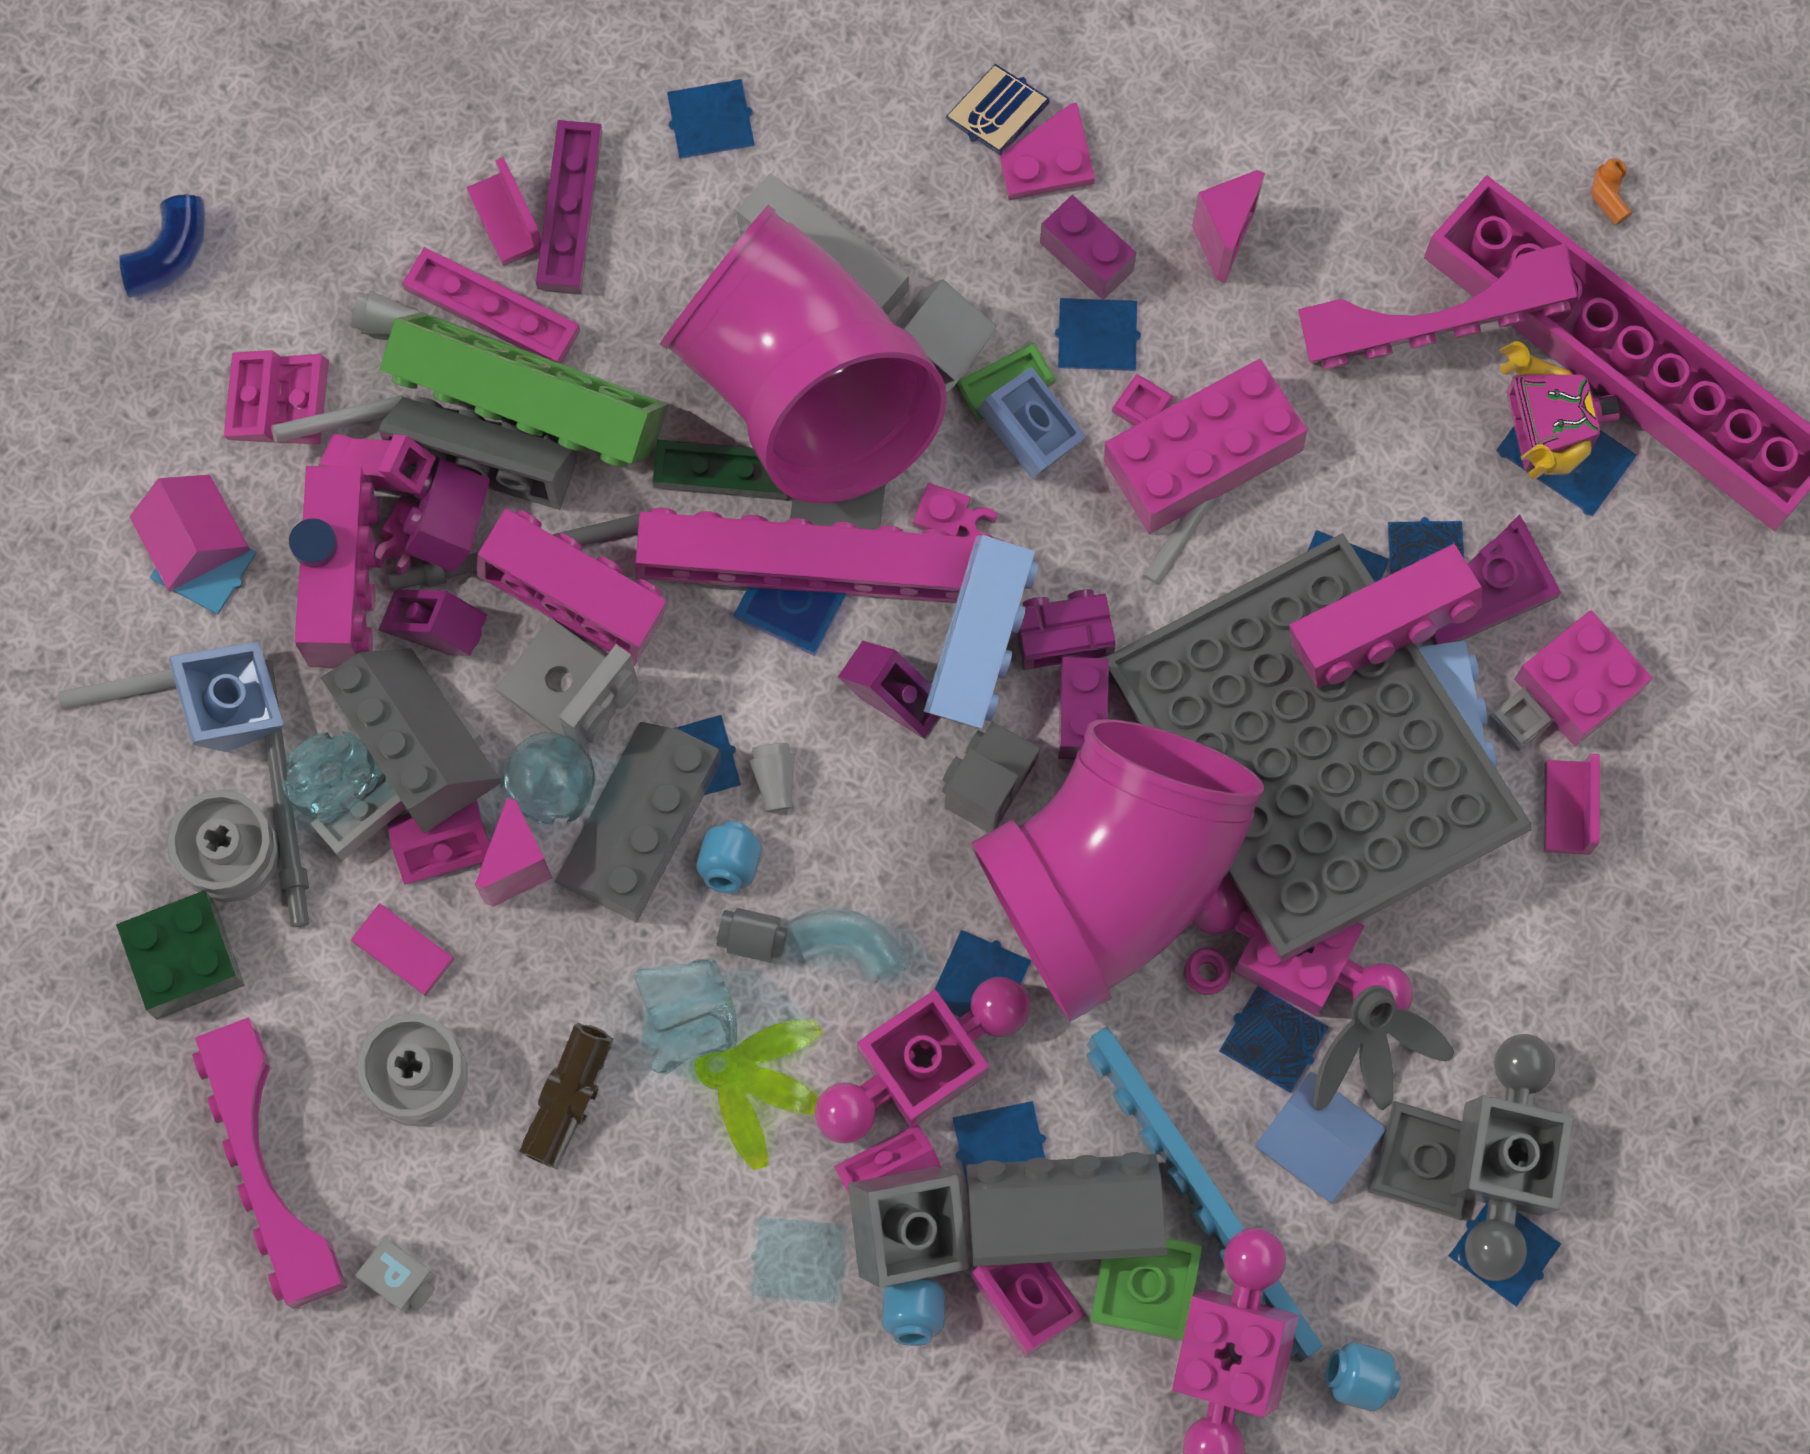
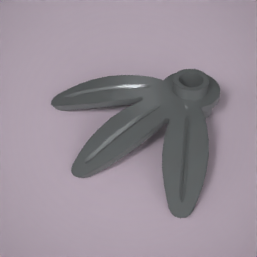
M1382 985L1370 986L1360 992L1355 998L1351 1007L1352 1021L1337 1035L1322 1060L1315 1081L1313 1106L1316 1110H1322L1329 1105L1358 1049L1363 1080L1372 1100L1380 1110H1384L1392 1104L1393 1069L1387 1039L1388 1033L1407 1048L1439 1061L1450 1060L1453 1057L1454 1049L1443 1034L1426 1019L1411 1011L1397 1008L1393 994Z

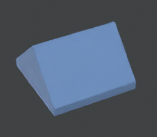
M1032 367L988 396L977 409L1032 479L1086 438V435Z
M259 641L170 656L171 670L193 745L228 752L282 729L284 726Z
M1309 1072L1255 1147L1332 1204L1386 1130V1127L1339 1092L1335 1093L1325 1109L1316 1110L1313 1106V1096L1317 1076Z

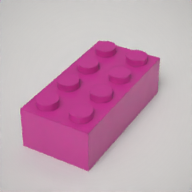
M1260 358L1105 442L1103 461L1148 534H1151L1183 517L1187 512L1200 504L1216 499L1302 452L1308 430Z
M306 466L303 520L316 518L328 523L337 537L338 548L333 559L323 566L307 567L301 563L299 565L295 644L308 667H337L359 652L373 650L372 627H367L366 614L367 611H374L376 602L375 585L369 584V568H376L375 552L378 548V543L376 540H372L371 531L372 524L379 525L381 503L379 497H374L373 483H368L361 467Z
M505 508L477 554V577L548 618H552L557 623L608 652L617 644L631 654L635 666L662 622L667 600L660 597L662 592L645 580L638 579L637 583L623 576L620 574L622 569L605 557L598 556L597 560L581 552L582 546L573 538L562 533H558L555 537L541 529L542 523L533 515L522 510H518L515 514Z

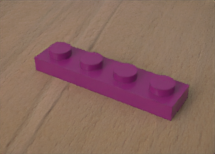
M557 121L536 277L537 289L572 293L582 292L603 132L602 125L599 123Z

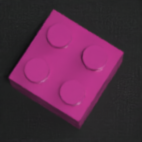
M1590 610L1522 665L1514 680L1521 688L1525 686L1555 720V726L1576 747L1643 692L1653 677L1596 614Z

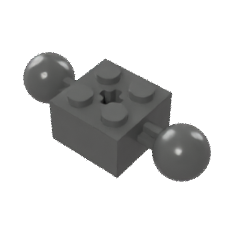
M1518 1034L1506 1039L1499 1046L1495 1054L1494 1069L1498 1080L1506 1088L1505 1100L1482 1095L1465 1103L1450 1193L1452 1196L1488 1204L1486 1221L1476 1225L1466 1239L1465 1256L1469 1266L1477 1275L1491 1281H1503L1513 1277L1525 1263L1527 1246L1522 1233L1514 1226L1516 1211L1542 1216L1560 1210L1574 1116L1533 1107L1534 1094L1545 1088L1554 1075L1555 1058L1551 1048L1545 1041L1530 1034ZM1508 1152L1510 1156L1516 1157L1515 1164L1509 1159Z

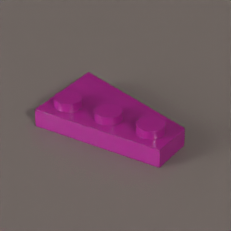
M1520 514L1468 563V566L1482 586V608L1478 609L1477 613L1465 622H1452L1436 630L1430 639L1433 645L1462 641L1560 596L1561 591Z

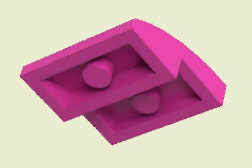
M273 350L232 353L223 437L234 441L275 442L271 430L272 425L323 414L329 360L322 354L280 356ZM322 432L278 443L321 444Z

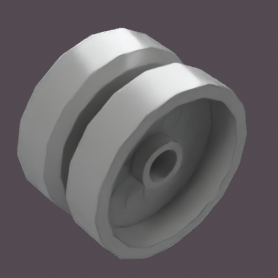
M228 790L203 792L187 801L173 817L167 836L169 858L179 875L195 891L201 892L205 890L213 900L223 903L245 900L261 891L275 874L280 858L278 835L259 806L243 794ZM230 843V845L227 848L223 846L224 844Z
M420 1014L397 1015L380 1023L365 1038L358 1055L357 1077L365 1096L389 1120L405 1126H427L447 1117L461 1102L468 1085V1063L459 1043L439 1021ZM418 1065L422 1067L420 1073L413 1071V1078L407 1077L408 1070L412 1066Z

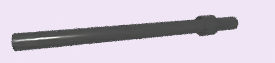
M640 514L560 533L573 538L581 546L638 533ZM478 552L468 554L455 573L424 560L422 561V566L409 568L402 576L398 575L397 572L388 573L391 589L395 591L425 583L432 587L447 583L446 578L477 571Z
M265 659L278 704L272 660ZM279 729L264 736L283 870L279 872L281 892L286 893L291 927H303L309 925L305 890L309 888L307 869L301 867L282 729Z

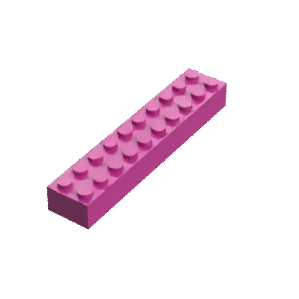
M1486 175L1433 234L1424 259L1475 297L1506 273L1520 254L1566 244L1579 301L1570 303L1571 311L1558 315L1544 317L1543 310L1525 314V322L1512 325L1511 327L1565 369L1570 370L1573 375L1586 376L1590 388L1600 396L1616 395L1620 412L1776 532L1810 492V424L1495 180Z

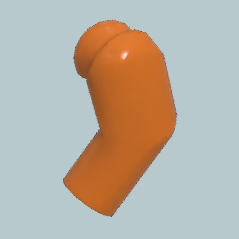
M1611 158L1605 164H1601L1596 170L1591 193L1593 200L1611 222L1617 226L1629 218L1633 212L1619 196L1622 178L1627 174L1626 165L1619 159Z

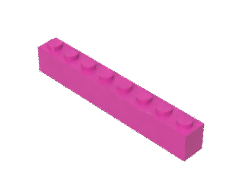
M654 508L650 512L640 511L635 562L636 578L956 603L976 536L994 537L986 533H971L967 537L949 536L946 531L938 529H928L922 533L903 532V529L896 526H880L876 530L859 529L857 525L848 522H837L831 526L813 525L809 520L799 518L789 519L786 523L769 522L765 517L758 515H746L741 517V519L723 518L722 515L710 511L698 512L695 516L680 515L672 509Z

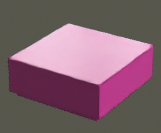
M1136 373L1113 406L1112 413L1135 426L1167 409L1173 402L1174 396Z

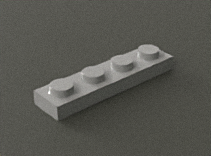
M452 706L478 747L482 746L485 742L481 735ZM378 767L310 824L343 861L406 809L380 767Z

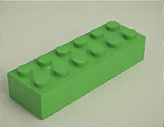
M424 312L395 318L379 369L393 375L391 381L400 386L417 389L418 385L434 390L433 397L440 401L458 405L460 400L476 406L474 412L483 417L500 420L501 416L517 421L516 428L523 432L542 436L544 431L560 437L558 443L566 448L581 452L584 451L585 447L601 453L600 459L618 467H626L627 463L633 464L652 455L669 403Z

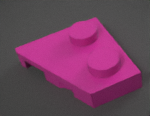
M1077 102L1069 104L1000 155V164L1009 200L1094 184L1095 176Z

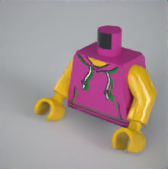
M1514 341L1499 349V353H1503L1509 358V361L1500 365V371L1504 375L1514 371L1519 374L1513 376L1506 393L1524 470H1531L1528 472V476L1532 480L1537 479L1542 474L1567 475L1590 455L1591 449L1600 436L1599 424L1619 420L1620 410L1617 397L1612 394L1592 398L1586 376L1573 375L1570 370L1530 355L1528 348L1522 342Z

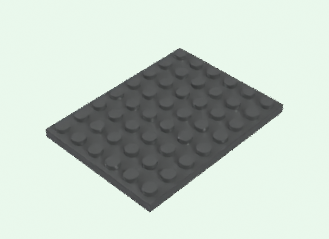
M1343 533L1104 657L1109 659L1108 673L1139 724L1162 729L1208 746L1239 762L1262 781L1264 785L1263 794L1260 801L1256 803L1251 826L1228 874L1282 963L1531 831L1530 820L1414 643L1411 642L1395 650L1390 658L1381 663H1369L1354 670L1352 675L1341 683H1328L1318 689L1291 645L1289 624L1375 583Z

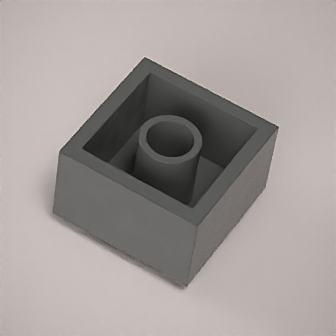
M938 1166L848 1183L858 1275L860 1278L880 1288L969 1269L957 1174Z

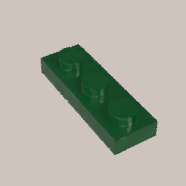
M657 439L652 480L653 488L788 499V495L783 493L771 480L753 448Z

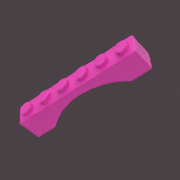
M1561 244L1520 254L1506 273L1485 291L1462 304L1439 312L1414 316L1390 315L1361 308L1344 299L1298 309L1309 362L1314 365L1321 363L1323 370H1329L1348 365V357L1365 353L1367 360L1393 354L1392 346L1408 342L1410 349L1433 345L1437 343V335L1454 332L1455 338L1475 335L1481 332L1480 325L1498 321L1501 328L1523 323L1526 321L1525 314L1543 310L1544 317L1571 311L1570 303L1579 301L1568 248L1566 244Z
M247 1017L195 1037L199 1051L192 1054L194 1064L202 1080L209 1078L214 1095L207 1097L208 1104L217 1124L224 1122L229 1139L222 1141L223 1148L232 1168L239 1166L244 1183L237 1185L238 1192L247 1212L254 1210L259 1227L253 1229V1236L261 1256L269 1254L275 1272L268 1274V1279L276 1300L284 1299L286 1305L294 1309L346 1289L347 1286L332 1243L307 1228L290 1212L276 1193L265 1169L259 1144L258 1116L263 1088L271 1067L256 1024Z

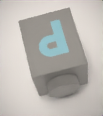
M386 1237L382 1239L355 1275L405 1314H407L411 1307L419 1310L427 1302L435 1289L430 1282L436 1275Z

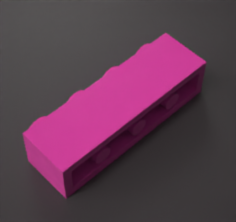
M1454 543L1289 624L1291 645L1317 689L1328 683L1338 684L1349 678L1354 670L1369 663H1381L1390 658L1395 650L1411 642L1414 644L1422 643L1431 638L1436 630L1452 622L1462 623L1473 617L1478 609L1482 608V586Z

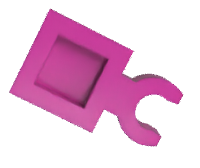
M928 482L915 515L913 527L921 530H943L949 536H957L959 530L966 531L968 535L971 533H985L980 532L976 528V523L980 520L996 523L997 513L986 507L977 508L974 511L967 509L970 503V496Z
M403 495L400 497L382 528V539L386 542L380 544L376 549V567L381 569L386 559L395 557L399 559L397 563L398 575L402 576L409 570L410 554L404 552L409 534L404 533L403 528L413 507L417 508V501Z

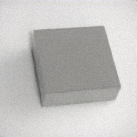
M1525 686L1489 715L1492 722L1518 751L1555 721Z

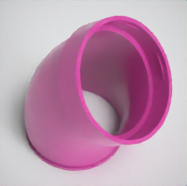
M768 204L695 294L663 337L660 345L666 350L670 349L680 357L682 363L709 384L745 421L748 426V436L753 450L771 480L783 493L797 500L809 503H833L853 499L876 490L899 476L928 448L936 436L945 415L947 405L945 383L918 340L906 330L897 327L869 293L835 259L793 223L786 222L776 214V210Z
M1095 720L1087 725L1084 733L1085 741L1077 753L1068 777L1053 799L1040 812L1019 827L1014 820H1010L970 843L1007 917L1043 981L1069 1022L1111 1000L1112 996L1109 989L1139 971L1164 951L1194 921L1215 894L1238 855L1254 818L1256 803L1260 801L1264 791L1262 781L1248 768L1208 746L1162 729L1121 720Z

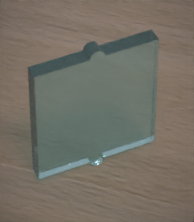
M760 1217L757 1251H754L751 1255L755 1261L752 1296L835 1304L838 1270L844 1266V1262L840 1259L843 1225Z

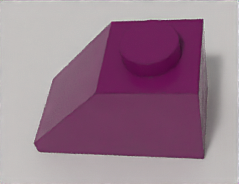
M399 589L394 591L378 630L447 655L471 656L473 649L481 639L482 627L487 614L448 591Z
M862 640L838 675V678L861 700L921 738L926 737L939 718L938 715L924 712L932 685L894 649Z

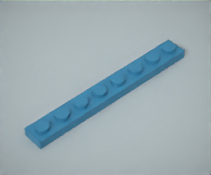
M1108 1026L1091 1036L1087 1044L1090 1052L1086 1054L1087 1059L1094 1071L1100 1077L1107 1075L1117 1089L1113 1092V1097L1121 1111L1127 1117L1133 1114L1143 1128L1139 1135L1147 1150L1151 1154L1157 1155L1160 1153L1170 1168L1166 1171V1176L1174 1190L1180 1196L1186 1193L1197 1209L1192 1212L1193 1217L1207 1236L1212 1233L1215 1235L1223 1247L1219 1254L1224 1263V1252L1229 1240L1235 1234L1244 1230V1228ZM1279 1280L1271 1287L1263 1290L1260 1304L1299 1315L1290 1357L1295 1354L1299 1362H1302L1323 1347Z

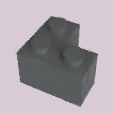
M993 721L985 733L977 730L965 751L966 755L963 760L956 756L943 777L942 781L946 782L942 789V792L946 794L945 809L987 833L996 829L1037 762L1040 748Z

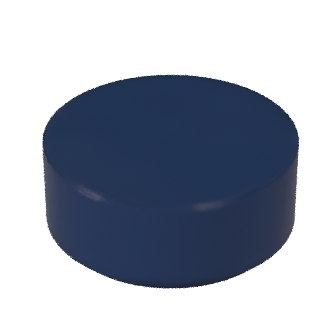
M310 518L299 522L292 529L289 536V547L295 559L302 565L320 567L333 559L337 552L338 541L328 523L320 519Z

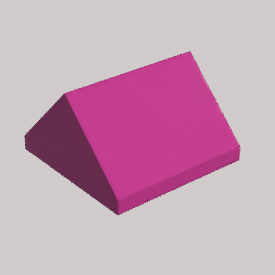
M1259 170L1208 188L1198 194L1192 227L1216 279L1224 283L1227 280L1258 205L1265 173Z
M210 474L158 478L129 516L169 592L250 551L246 540Z
M507 798L475 882V887L484 904L492 907L552 879L546 861L516 800Z
M1050 1262L979 1266L972 1271L971 1280L1025 1358L1086 1316Z

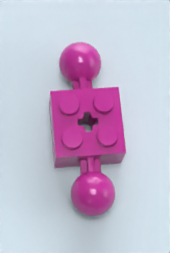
M1226 876L1215 894L1192 922L1205 933L1224 934L1235 930L1249 937L1250 941L1234 973L1314 1016L1318 1015L1334 984L1352 992L1353 1001L1366 988L1382 985L1393 994L1397 1008L1408 1010L1412 1003L1413 988L1411 981L1400 968L1387 963H1377L1364 968L1348 959L1365 927L1359 922L1307 949L1308 952L1302 953L1300 957L1294 956L1282 963L1246 905L1233 880Z
M1007 977L990 978L976 988L971 998L970 1011L958 1019L955 1018L936 989H934L857 1042V1052L874 1076L860 1086L843 1082L834 1084L824 1090L815 1106V1121L819 1130L828 1139L837 1143L856 1142L870 1131L875 1119V1109L890 1099L910 1128L926 1119L988 1076L989 1065L973 1042L985 1034L994 1037L1010 1036L1018 1032L1025 1025L1030 1014V1000L1025 989L1018 982ZM920 1051L924 1056L932 1053L934 1056L931 1058V1066L928 1068H924L922 1065L916 1067L914 1065V1052Z
M1244 1229L1235 1234L1225 1248L1224 1266L1228 1276L1235 1283L1232 1296L1210 1289L1192 1296L1172 1391L1209 1401L1206 1417L1195 1421L1186 1431L1183 1440V1454H1244V1438L1239 1428L1234 1424L1236 1411L1239 1410L1264 1418L1279 1409L1299 1315L1260 1304L1263 1290L1271 1287L1281 1278L1286 1266V1253L1281 1241L1273 1233L1265 1229ZM1235 1344V1353L1242 1356V1359L1236 1361L1230 1354L1229 1346Z

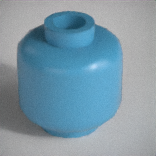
M728 821L723 825L714 826L707 830L704 835L696 863L698 873L709 888L721 893H736L740 889L752 884L762 852L761 843L750 832L749 827L740 822Z
M924 1278L884 1288L882 1324L885 1331L894 1336L895 1342L907 1346L926 1345L932 1341V1337L942 1331L945 1324V1292L939 1283L929 1278Z
M1350 1342L1344 1345L1341 1350L1337 1349L1331 1354L1326 1367L1325 1383L1328 1387H1331L1334 1399L1340 1403L1374 1412L1382 1408L1388 1399L1393 1400L1396 1397L1401 1384V1375L1395 1370V1361L1389 1352L1358 1342Z

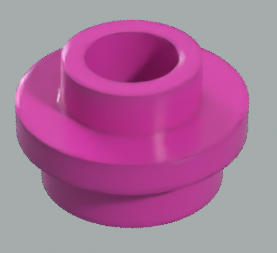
M1199 949L1192 953L1186 961L1184 968L1185 980L1189 987L1199 994H1217L1227 986L1230 980V963L1227 957L1216 949ZM1204 964L1212 965L1216 970L1215 978L1211 980L1203 979L1199 975L1200 966Z

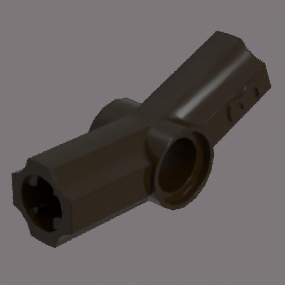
M581 1023L573 1026L559 1064L551 1071L538 1100L540 1108L519 1150L521 1154L548 1167L558 1169L578 1124L582 1125L587 1118L584 1111L590 1099L595 1100L597 1097L599 1086L596 1083L601 1070L604 1068V1063L614 1040L606 1031Z

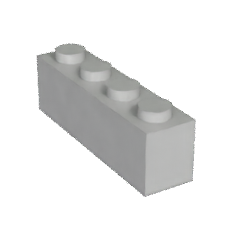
M771 173L737 210L739 234L742 236L769 204L776 210V214L786 222L793 223L835 259L869 293L887 315L909 291L908 274Z

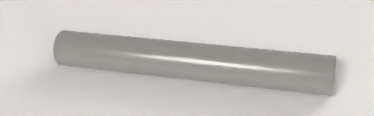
M400 395L271 426L274 441L278 443L385 418L403 396Z
M1215 499L1200 504L1181 518L1143 575L1145 578L1157 585L1160 584Z
M169 669L59 691L58 696L61 708L68 709L176 687L172 670Z

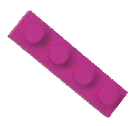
M426 247L423 248L402 283L405 291L518 348L558 363L563 362L580 333L579 324Z

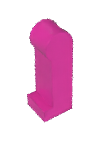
M333 434L318 466L361 467L368 483H373L374 488L420 494L436 457L407 435H394L390 441L354 439L340 434ZM417 462V469L414 475L408 479L403 475L404 471L408 466Z

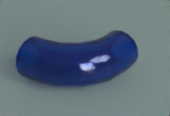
M183 194L163 200L160 203L161 229L155 240L145 248L120 254L119 262L122 280L129 298L144 296L168 287L191 268L204 243L205 206L204 200L201 197Z

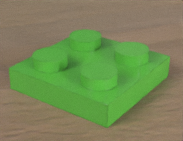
M1166 1238L1167 1255L1102 1259L1090 1323L1182 1342L1191 1299L1194 1295L1202 1246Z

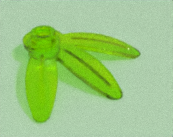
M797 1019L774 1024L751 1035L736 1048L722 1042L711 1043L703 1047L696 1056L694 1063L696 1076L704 1086L718 1090L720 1111L728 1135L740 1156L753 1170L768 1167V1152L760 1121L745 1094L749 1093L774 1107L806 1115H815V1106L819 1098L807 1086L788 1075L757 1065L792 1054L823 1034V1030L816 1019ZM721 1057L725 1059L726 1066L723 1071L714 1073L709 1070V1064L714 1058Z

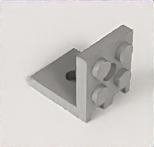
M551 618L495 687V690L583 755L588 749L590 742L595 744L604 735L609 726V721L616 713L617 707L624 708L631 701L637 691L638 680L631 654L616 644L605 657ZM556 670L569 672L573 677L571 686L563 692L550 690L547 687V678L552 672Z

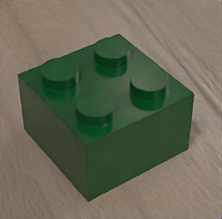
M205 890L116 924L145 1009L156 1020L245 986L216 903Z

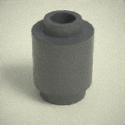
M736 908L735 912L724 910L718 930L716 946L727 948L728 954L771 963L773 954L782 956L788 928L780 927L781 917Z

